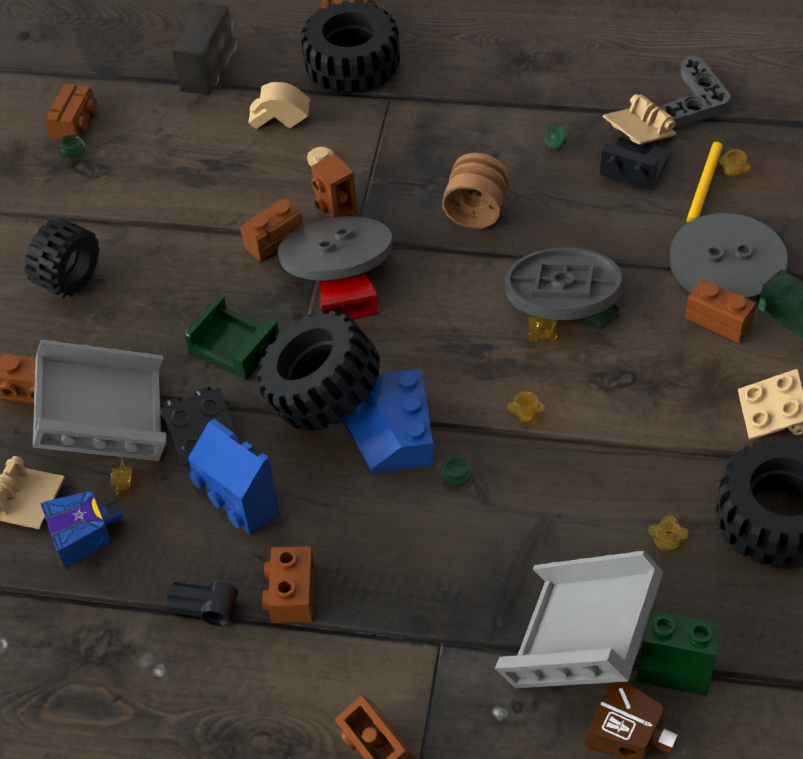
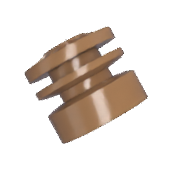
M482 153L465 154L458 158L453 165L449 183L442 198V208L446 215L455 223L467 228H486L494 224L500 215L503 198L509 185V173L506 167L498 159Z

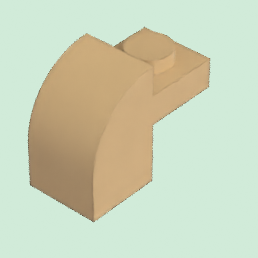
M284 82L268 83L262 86L260 99H256L250 106L249 124L257 129L275 117L290 129L308 117L310 98L291 84Z

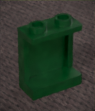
M218 296L212 304L207 305L202 315L188 326L185 332V339L189 353L247 380L259 366L261 358L266 356L268 346L270 344L273 345L276 341L275 337L279 334L277 321L269 317L262 324H259L229 310L226 307L225 298Z
M651 610L642 641L637 682L707 696L717 655L721 625L716 622Z

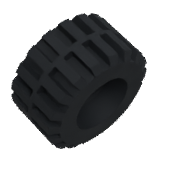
M55 218V220L47 221L46 225H42L37 234H34L31 243L28 245V252L25 256L26 265L24 267L25 273H28L27 278L32 283L60 297H71L75 292L78 293L84 285L86 286L90 277L93 276L99 260L100 248L98 247L99 241L96 235L90 230L66 219Z

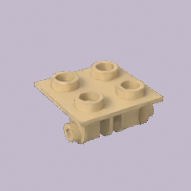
M642 94L632 96L630 100L631 108L603 115V118L609 121L615 129L621 130L630 137L632 142L639 145L662 140L677 134L672 130L675 126L674 118L660 107H657L655 103H651Z
M798 369L738 389L749 440L786 428L793 432L794 435L803 434V387Z
M13 456L12 459L7 460L6 467L0 475V521L40 529L45 520L40 503L56 498L65 476L25 468L23 465L24 460L18 456Z

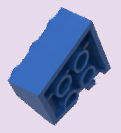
M422 369L379 374V377H375L376 385L373 390L369 391L368 399L364 404L360 403L356 407V412L351 416L348 414L343 418V423L347 430L351 432L371 473L434 466L433 440Z
M212 419L208 422L188 457L191 469L189 477L198 489L203 487L208 492L209 499L217 508L223 507L226 510L229 520L236 528L242 527L251 535L280 514L270 459L264 453L256 456L251 444L248 442L240 444L234 432L217 420Z

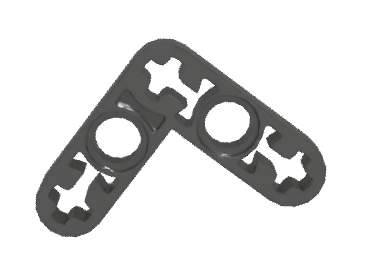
M698 57L685 58L681 64L680 75L695 95L666 103L660 107L674 118L675 126L673 129L727 112L730 104V93L707 64ZM701 83H707V84H710L711 86H710V87H703V86H700L699 84H701ZM688 107H698L700 110L693 111L688 109Z

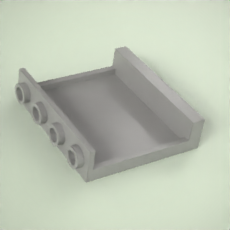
M41 340L35 359L33 448L159 461L166 445V433L161 432L159 369L163 356Z
M645 551L534 565L533 570L545 581L518 655L499 657L495 670L514 688L627 682L663 575L661 568Z

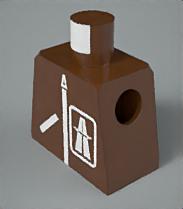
M611 682L587 731L585 748L621 759H646L651 746L671 755L679 734L661 727L665 710L661 703L628 682Z

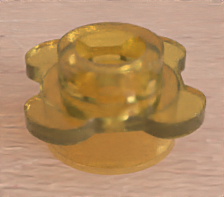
M729 150L719 158V163L724 166V173L726 175L733 176L741 172L747 173L751 169V165L746 163L747 155L741 150Z
M530 316L527 319V324L530 326V331L527 333L529 341L547 340L552 342L556 339L557 334L554 331V326L557 324V320Z
M529 391L518 393L514 397V402H509L507 405L508 412L517 415L522 423L532 422V418L538 413H543L545 409L544 404L538 401V397Z
M124 459L120 460L119 468H112L110 486L116 487L114 496H118V490L128 492L132 467L123 465Z
M671 515L664 516L660 523L650 525L648 528L649 536L654 538L655 544L663 550H673L679 546L680 541H685L688 538V530L681 528L676 523L675 517Z

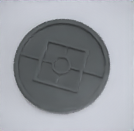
M715 213L691 220L680 228L674 236L669 254L671 271L679 284L691 293L699 281L704 279L735 294L742 295L753 302L767 297L778 288L784 279L788 262L787 250L783 241L770 227L754 218L734 213Z
M355 216L333 217L306 224L289 233L280 242L278 255L283 269L296 277L309 280H337L365 273L380 265L391 254L393 240L390 229L377 220Z
M571 247L550 248L528 254L517 260L508 269L504 280L505 294L513 306L529 315L552 320H572L596 315L614 305L623 291V274L614 261L591 250Z

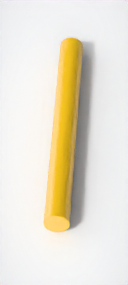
M720 142L712 144L686 219L687 223L700 217L723 148Z

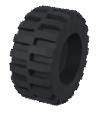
M348 0L342 1L341 4H329L327 8H321L316 11L315 15L312 14L301 31L304 68L309 77L315 83L318 82V85L324 89L330 88L332 92L336 93L345 91V94H353V91L367 92V89H375L381 85V82L385 83L398 68L400 62L398 26L394 18L382 7L378 8L376 4L370 2L364 4L363 1L357 0L356 2H349Z
M320 311L316 312L314 316L309 314L302 317V320L298 323L293 322L288 326L289 329L284 333L280 332L275 337L276 341L273 345L270 344L266 349V356L261 358L259 364L258 388L260 394L291 427L301 430L314 431V428L318 430L326 429L329 424L336 425L342 422V418L349 414L351 416L357 411L356 407L360 403L364 404L368 399V393L374 389L376 385L375 377H379L380 371L379 353L358 324L350 316L341 312Z
M773 438L768 443L765 440L754 442L752 448L745 446L738 451L737 456L731 457L726 464V469L722 473L716 502L719 528L724 530L723 536L731 545L733 543L737 544L736 550L744 556L747 554L753 556V561L762 565L765 561L772 563V567L783 568V565L790 564L791 568L803 567V515L782 516L772 513L762 507L754 498V495L762 491L783 490L795 494L803 500L802 441L792 439L791 442H784L783 438Z

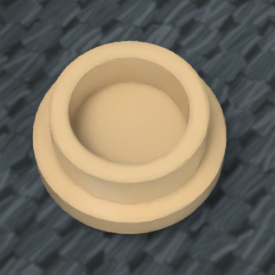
M316 147L307 155L308 164L312 166L334 153L329 148Z

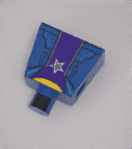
M90 491L40 503L64 568L107 546L111 539L106 525L124 519L118 501L98 507L94 494Z

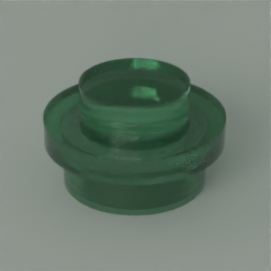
M557 123L548 124L543 135L546 145L552 150L560 149L567 143L568 139L565 127Z
M70 134L61 138L58 150L62 157L75 159L84 153L85 144L79 136Z
M453 455L446 458L442 463L440 476L448 485L461 486L470 480L472 467L464 457Z

